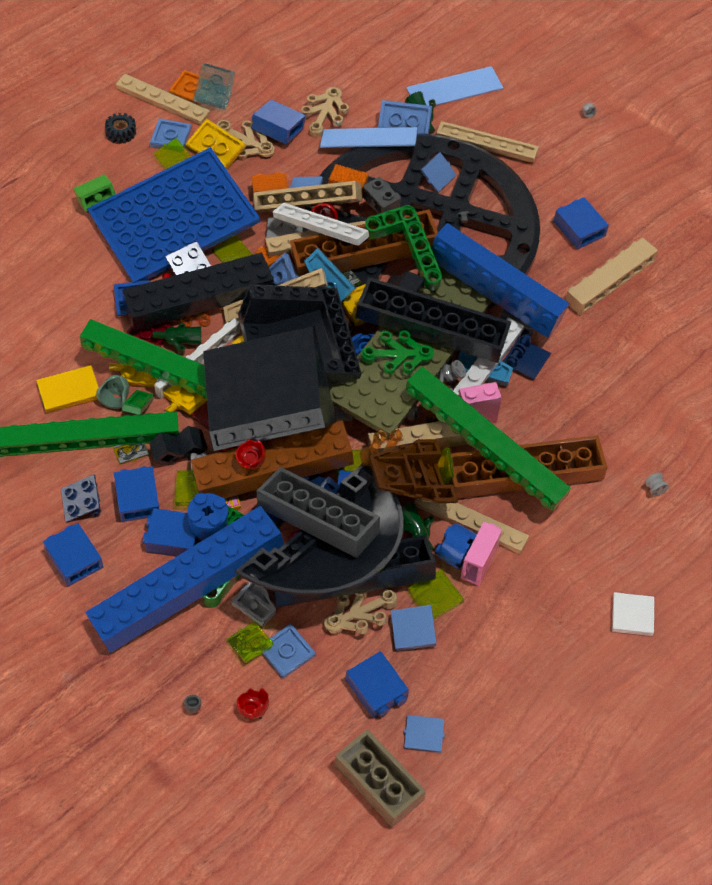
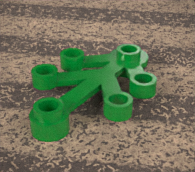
M383 331L380 334V341L389 345L394 350H374L373 347L367 346L362 349L360 358L366 364L373 363L376 358H395L392 362H386L384 365V372L391 375L408 357H415L411 362L406 361L402 368L405 374H412L414 368L421 362L427 363L433 359L434 350L428 345H419L410 338L408 331H401L398 337L399 342L406 343L412 348L406 349L391 338L392 335L389 331Z

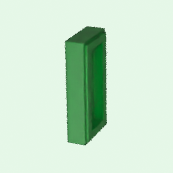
M136 390L124 402L122 410L141 415L152 403L154 395Z

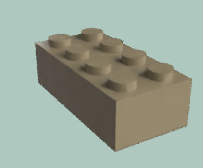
M368 729L335 755V766L392 828L424 801L426 790Z

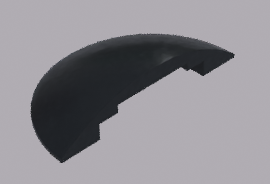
M363 462L340 482V489L337 494L380 516L379 534L357 558L300 530L279 549L273 548L268 552L262 548L239 567L235 573L260 587L294 595H325L358 586L382 571L391 561L400 545L404 524L400 501L395 493L378 489L371 465Z

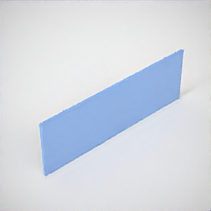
M492 66L409 86L406 89L410 95L421 91L427 106H429V101L432 99L435 100L437 106L501 90L503 86Z
M418 127L324 129L320 148L415 146Z

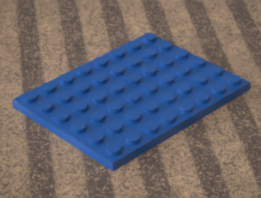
M211 147L87 208L88 213L133 283L146 281L170 269L171 266L166 256L196 241L201 250L205 251L261 222L259 215Z

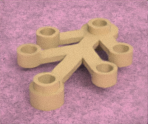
M328 88L325 94L319 96L314 94L308 95L307 103L311 106L326 100L325 103L314 107L303 106L301 108V113L306 115L305 117L320 112L316 122H313L309 127V133L312 137L322 136V124L328 113L335 126L343 124V117L338 115L332 106L335 103L339 108V113L342 115L347 114L349 111V106L340 99L342 92L339 88Z
M220 120L217 123L219 127L244 142L246 147H254L253 149H244L238 156L239 160H246L251 155L259 154L263 157H270L274 154L275 148L271 142L267 141V135L256 131V136L260 139L261 143L255 141L251 121H244L242 123V129L246 132V136L231 129L230 122L227 120Z
M386 590L381 595V598L361 606L368 592L356 593L350 612L344 615L345 607L350 604L349 595L337 597L338 605L335 613L325 619V628L333 634L340 633L343 629L365 634L369 630L367 622H372L379 626L387 622L384 612L380 611L375 614H369L368 612L381 606L387 609L394 608L397 605V595L391 590ZM353 619L359 620L356 623L348 622Z

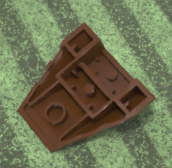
M418 439L413 444L407 446L403 444L398 449L392 451L389 449L369 456L379 490L439 504L458 503L459 501L454 486L444 485L437 463L442 453L437 439Z

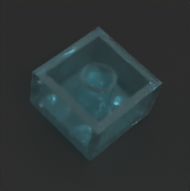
M202 63L193 100L226 110L231 97L235 72Z

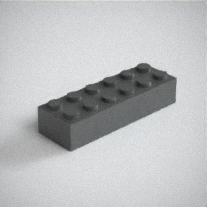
M282 467L257 490V507L261 506L264 511L356 558L380 532V516Z

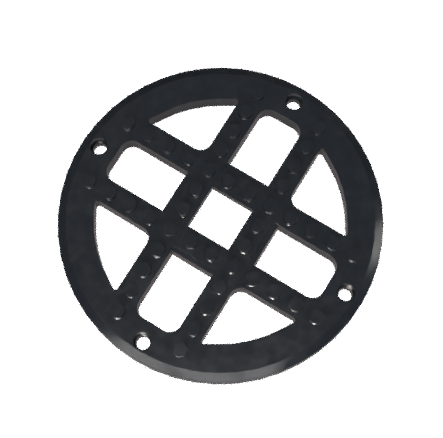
M417 133L415 146L354 147L335 159L320 174L323 177L322 184H328V179L336 164L367 172L383 164L411 159L403 179L397 183L388 182L391 189L401 197L400 207L409 205L417 209L430 210L431 213L442 215L437 228L438 233L449 223L459 231L464 226L508 239L510 241L508 251L499 257L526 275L530 272L535 261L540 238V219L532 194L518 174L506 163L474 144L443 135ZM439 152H441L447 162H450V165L461 169L450 197L420 189L425 178L420 170ZM368 176V183L376 178ZM479 178L483 179L496 191L504 202L510 216L476 207L469 203ZM308 207L305 210L311 211L314 207ZM336 209L338 221L349 224L367 220L365 217ZM468 211V221L462 223L461 218L457 217L458 213ZM303 227V232L310 231V229ZM388 262L366 266L362 272L352 269L351 271L359 280V282L353 284L355 288L366 284L368 277L381 280ZM429 262L423 263L424 265H430ZM492 302L490 306L487 308V310L491 309L497 304Z

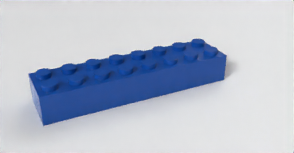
M449 223L435 236L431 247L437 264L448 273L454 275L463 283L469 285L478 293L484 295L493 303L499 305L547 338L559 326L569 306L567 301Z

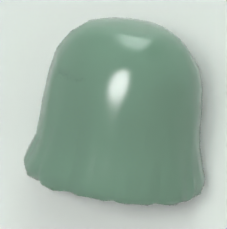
M120 375L110 376L96 391L98 401L111 409L122 408L130 390L129 382ZM113 394L118 395V396H122V397H120V398H115Z

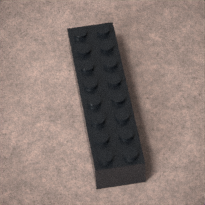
M261 252L123 289V302L132 327L136 331L228 306L244 299L249 284L274 285V278Z
M368 277L358 302L355 316L356 319L397 332L408 331L410 336L496 363L499 362L511 325V321Z
M426 535L401 539L395 555L385 568L373 578L358 586L325 595H294L273 591L276 606L283 607L436 580V561Z

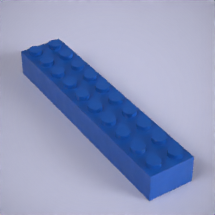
M259 506L87 610L85 613L104 645L111 653L203 595L237 576L235 571L262 548L270 552L273 548L279 549L282 547L284 541L281 532L263 508Z

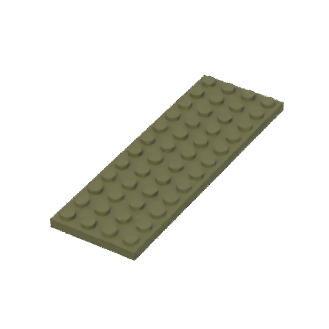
M440 266L439 269L442 275L440 287L435 291H430L424 286V290L421 293L482 313L492 303L490 299L478 293L475 289L463 283ZM429 278L430 281L437 280L435 278ZM380 327L365 346L373 347L374 350H394L389 345L380 341L381 332L389 331L392 339L406 349H412L406 343L399 342L400 332ZM410 336L419 345L432 347L434 357L427 363L421 362L414 368L412 374H405L402 370L403 364L406 361L411 362L415 358L408 357L391 375L384 372V365L386 362H392L395 358H376L373 363L366 364L362 362L360 352L357 359L362 375L360 379L333 386L330 390L333 406L391 438L418 402L416 398L410 397L405 390L407 380L422 366L436 377L456 350Z

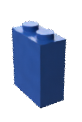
M270 100L252 115V129L284 144H288L304 129L306 115L274 100Z
M585 197L574 200L566 206H561L555 212L554 223L577 250L607 235L609 224Z
M143 466L132 470L123 469L119 472H114L121 522L148 518V515H152L153 508L159 509L153 466Z
M153 508L152 515H148L147 527L149 528L148 532H144L143 544L146 546V552L178 556L197 544L198 537L189 528L188 513Z
M79 523L67 526L63 531L56 535H51L43 541L47 555L68 587L104 568L101 556Z
M381 651L346 671L347 683L373 719L378 716L383 717L392 707L396 705L401 706L407 701L408 687Z

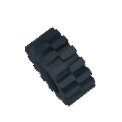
M118 113L117 116L113 114V117L109 116L106 119L105 131L109 141L112 139V142L115 143L117 141V144L123 141V144H125L126 140L130 142L131 138H135L136 122L131 115L127 117L126 113L124 115Z

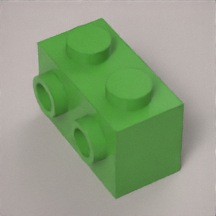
M105 174L73 188L78 203L85 212L88 211L87 208L116 194L112 182Z

